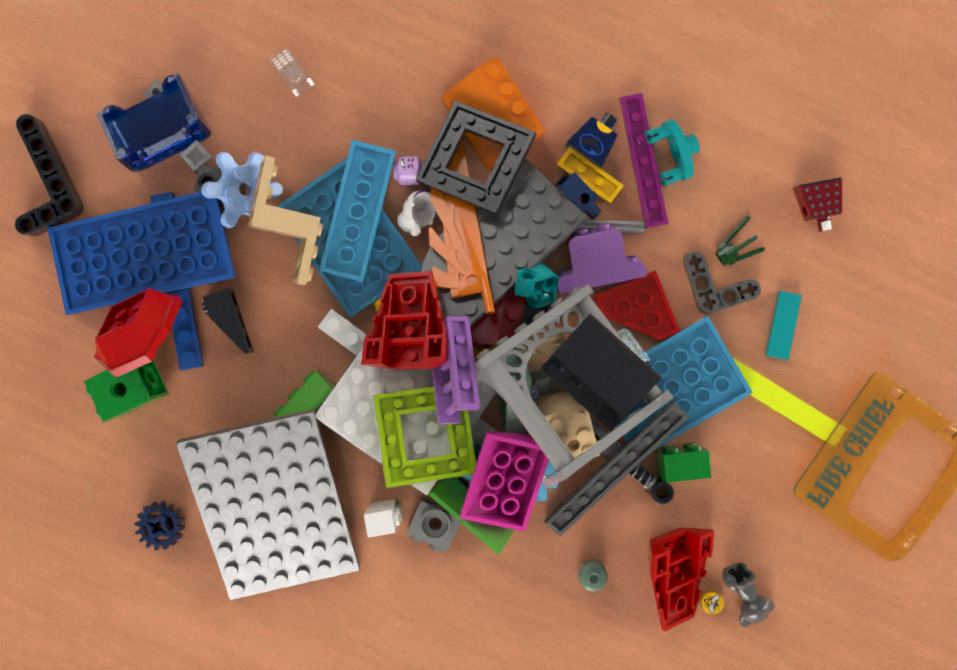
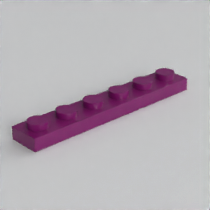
M638 93L620 97L619 101L645 229L667 225L668 219L653 144H649L646 140L651 138V136L645 137V131L650 129L643 94Z

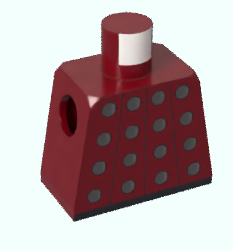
M842 177L801 184L794 187L793 191L804 220L817 219L819 232L832 230L831 216L842 214L843 211Z

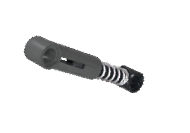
M591 419L597 442L608 432ZM615 441L603 450L600 455L605 460H608L623 445ZM639 463L629 472L631 478L634 477L637 479V483L643 484V488L646 489V492L656 502L665 504L672 500L674 496L673 487L659 476L652 475L651 471H646L645 466L642 467ZM660 486H665V494L662 496H657V488Z

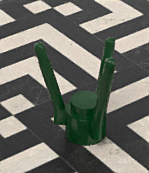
M747 216L722 243L717 245L718 250L715 251V254L722 265L726 266L729 264L731 266L740 260L765 251V248L762 247L737 256L739 255V250L758 238L756 235L736 247L732 243L727 245L751 219L750 216Z

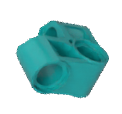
M538 264L531 269L522 268L517 272L514 293L515 295L526 297V302L530 308L537 309L553 304L556 300L559 277L544 264Z

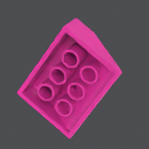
M486 432L460 513L461 519L525 532L549 461L531 435L525 433Z

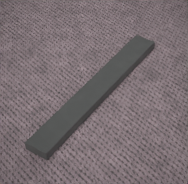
M672 399L544 519V523L561 537L687 420L689 415Z

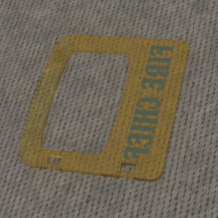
M874 373L865 383L793 488L794 495L881 557L888 560H899L905 557L918 542L957 488V426L908 390L902 388L887 375ZM892 388L901 393L898 399L889 394ZM913 417L950 443L954 448V452L936 484L914 515L893 539H887L848 511V504L881 451L898 429L909 418ZM946 427L955 432L951 438L943 433Z

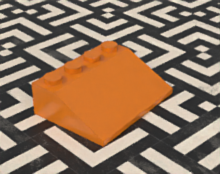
M497 55L476 68L441 96L449 112L454 102L457 101L536 132L537 136L534 142L545 134V129ZM466 132V138L489 172L494 168L504 146Z

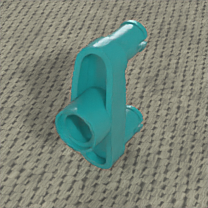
M673 119L664 121L658 127L646 130L645 137L654 135L646 139L649 144L667 138L676 164V168L659 174L660 179H665L661 181L662 185L666 187L679 180L685 181L692 178L694 168L691 155L698 153L700 150L696 136L694 134L684 136L680 126Z

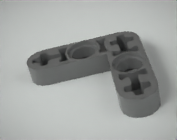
M691 252L684 257L683 265L697 307L702 313H714L753 300L760 295L761 286L756 280H745L715 290L704 256L699 252ZM691 256L694 259H699V263L696 266L698 270L703 269V273H697L692 276L691 272H695L696 269L694 265H689V261L692 260ZM699 276L704 277L707 281V285L703 289H699L695 285V281ZM747 284L754 286L755 290L752 291V295L750 293L740 295L739 291L747 289ZM710 290V294H706L707 299L713 301V304L710 305V310L708 307H703V303L706 302L705 296L699 297L698 293ZM727 290L732 291L735 296L731 303H727L723 299V294Z

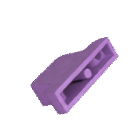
M610 223L598 224L595 229L590 230L587 227L578 228L566 239L570 267L559 270L556 274L559 277L557 291L559 294L571 292L578 286L582 289L589 284L592 288L646 277V268L637 255L625 256L622 234L614 226H610Z

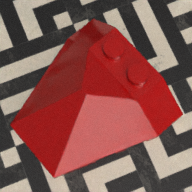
M433 272L390 274L379 300L381 305L378 313L373 316L371 321L373 326L369 336L366 335L363 342L361 364L393 370L431 369L441 366L447 362L448 336Z
M679 527L650 539L649 569L661 629L663 631H667L695 616L701 595V590L698 589L701 577L705 578L707 570L704 569L707 557L711 558L713 552L714 530Z

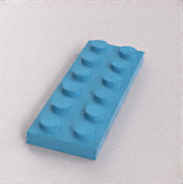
M355 140L351 141L319 271L364 282L396 156L395 150Z

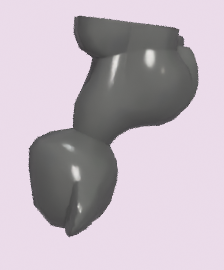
M742 562L732 564L730 567L728 566L723 569L722 578L725 584L732 591L737 592L741 599L744 600L740 607L739 622L741 626L747 627L751 623L763 622L769 612L775 607L772 600L767 599L765 596L757 595L754 573Z

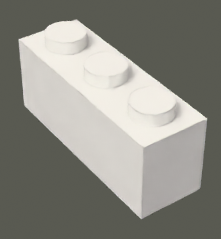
M397 498L370 503L364 514L368 538L396 533L403 517L402 504H398Z

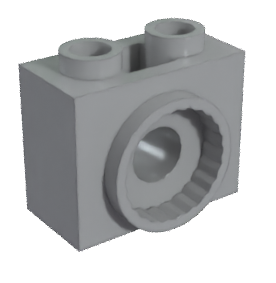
M422 497L408 527L407 534L416 542L421 543L424 541L429 543V547L438 552L444 550L447 552L461 522L441 505ZM437 517L442 521V524L439 527H433L430 524V519Z

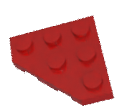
M656 270L648 273L646 277L633 279L593 296L598 308L607 319L656 340H663L680 332Z

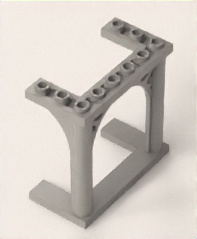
M589 284L582 289L580 286L576 287L568 293L566 298H560L550 306L552 309L549 312L541 311L532 318L534 320L533 323L528 326L526 323L522 324L514 330L516 333L511 338H508V336L503 337L496 343L497 347L492 351L489 349L484 350L474 360L477 380L488 384L506 401L556 469L541 481L546 488L567 479L673 398L668 390L662 393L658 386L655 385L642 399L644 403L642 406L628 415V419L579 456L574 458L532 400L527 388L526 369L532 352L541 342L555 335L572 334L590 313L625 344L590 297L594 291ZM571 314H576L578 317V325L575 328L570 327L567 322V317ZM561 321L562 327L556 328L554 323L557 325ZM538 333L543 335L542 339L537 337ZM523 346H526L527 352L525 353L517 351L522 349ZM506 357H518L521 360V366H509L506 363ZM510 373H511V374H517V373H519V375H520L519 381H516L515 375L512 377V376L510 375Z

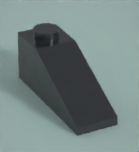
M227 288L203 296L204 302L202 307L204 313L209 315V318L245 354L254 352L234 290Z

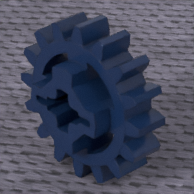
M155 501L151 503V507L147 505L143 508L144 512L137 514V517L141 520L134 523V525L140 528L135 534L142 535L139 541L143 542L146 540L147 548L154 545V550L157 551L162 545V548L166 550L169 548V544L175 545L177 543L176 539H180L183 536L179 531L185 529V526L180 524L185 518L178 516L181 511L180 509L173 510V503L166 506V501H162L158 506V503ZM156 511L162 512L159 516L151 514ZM162 535H163L164 537H167V536L169 537V538H167V539H162V540H161V539H158V538H159L160 536H162Z

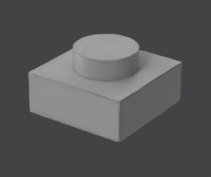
M197 140L180 154L196 173L198 172L199 164L206 165L213 159Z

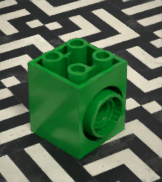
M154 360L118 377L105 370L84 381L86 392L92 398L96 406V413L102 419V422L125 416L170 395Z

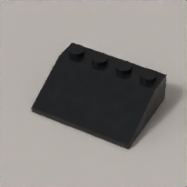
M591 313L541 367L609 431H612L662 379L660 375Z

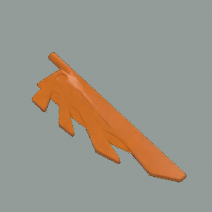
M462 140L448 169L470 178L464 142ZM431 188L430 202L443 223L444 243L432 227H429V245L446 260L447 273L432 267L436 288L450 289L452 298L482 293L485 313L487 315L494 314V304L476 207L446 194L444 197L441 192Z

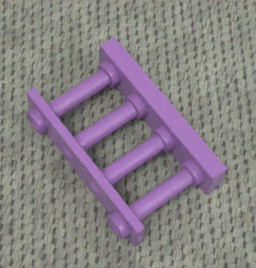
M447 316L444 319L448 336L447 362L437 368H432L438 424H460V410H478L480 408L469 317Z

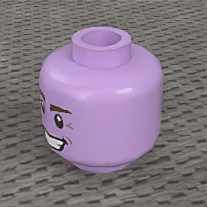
M417 156L399 157L398 161L394 162V180H398L400 185H419L420 183L416 181V178L423 166L420 158Z

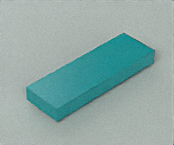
M778 291L765 356L789 360L802 295Z

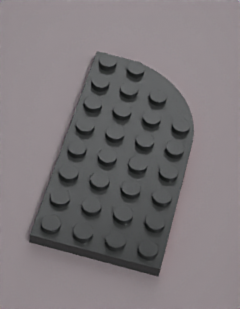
M526 159L497 216L476 207L493 304H497L515 287L518 270L522 268L531 269L540 264L587 220V216ZM442 233V234L439 236V238H440V239L442 240V242L444 243V237H443V233ZM430 247L424 259L421 272H432V267H436L447 273L446 260ZM436 288L443 319L447 316L469 317L471 328L486 314L482 293L452 298L450 289Z

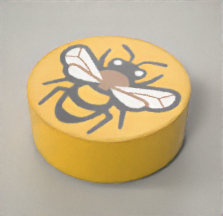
M710 590L701 596L700 604L705 612L717 614L723 609L724 600L718 592Z

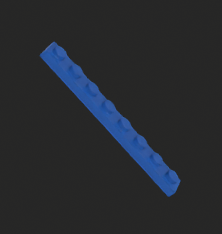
M173 192L150 196L151 203L175 198ZM191 288L167 293L170 296L177 295L182 300L172 325L179 369L181 371L204 367Z

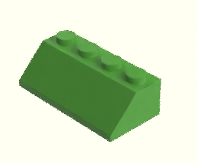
M320 370L315 371V373L310 371L303 379L305 384L301 389L295 388L288 396L290 401L287 405L284 406L282 404L274 412V415L279 417L314 409L316 414L336 384Z
M460 476L437 480L430 490L429 496L494 552L499 554L513 534L514 529L461 519L460 513L469 486L462 481L463 478Z

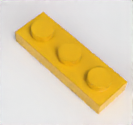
M571 147L568 148L556 165L565 173L575 172L598 197L608 204L612 203L624 186Z

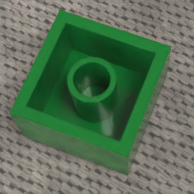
M691 442L684 443L683 447L679 448L675 447V445H663L661 450H655L658 476L666 483L712 478L709 450L703 448L702 445Z

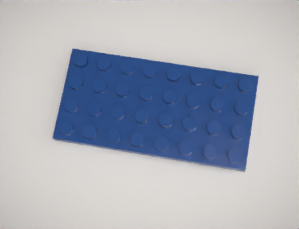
M201 191L47 228L65 314L73 315L113 306L148 288L166 294L237 278L227 229L220 220L223 214L220 199H208L204 197Z

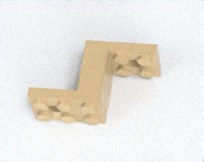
M265 156L260 163L247 227L300 239L291 283L306 286L307 281H311L313 268H310L311 260L316 258L318 246L315 245L316 237L321 236L323 224L320 223L321 217L265 204L271 200L273 188L269 187L270 180L275 179L278 165L274 164L275 158Z
M563 334L547 338L534 349L527 364L529 372L542 369L541 367L545 363H542L541 360L546 356L551 357L565 341ZM523 346V348L520 349L523 350L524 353L527 352L526 346ZM566 390L540 396V401L535 402L538 409L574 458L596 443L589 411ZM578 440L576 444L568 445L570 441Z

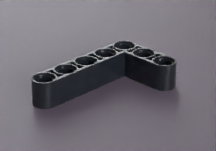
M23 114L16 120V127L47 189L51 201L20 215L15 221V228L20 234L36 237L47 232L49 227L62 225L80 216L84 206L45 124L30 114ZM33 122V128L28 131V125ZM43 141V148L38 151V145ZM53 162V168L48 171V164ZM62 181L63 188L60 191H58L57 185L59 182ZM72 201L73 208L68 212L67 204ZM52 211V219L48 221L47 214ZM29 221H32V228L28 231L27 224Z

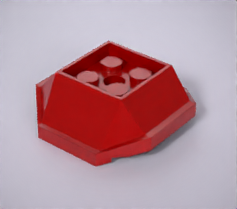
M148 288L111 306L95 338L96 353L94 358L115 377L151 362L156 355L157 348L169 334L182 300L177 295L170 296Z

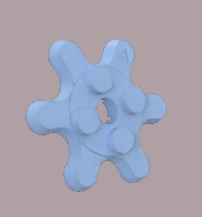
M220 152L216 156V164L221 169V179L217 182H206L202 186L201 191L204 197L208 199L218 198L224 203L225 210L220 220L226 228H233L241 215L249 216L260 163L264 158L258 152L250 154L244 165L236 164L229 153ZM275 181L270 182L269 187L273 188L271 198L279 197L283 190L281 184ZM241 183L246 184L249 194L246 196L242 195L239 191Z

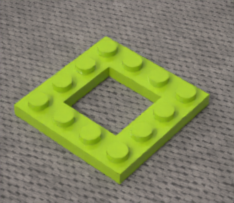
M434 387L373 395L386 488L473 474L476 459L468 410H460V424H446L450 454L407 461L400 415L436 410Z

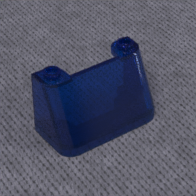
M178 73L169 75L164 79L161 84L162 92L126 110L119 106L109 105L96 113L117 161L132 172H140L186 150L196 140L200 143L211 136L208 124L183 78Z

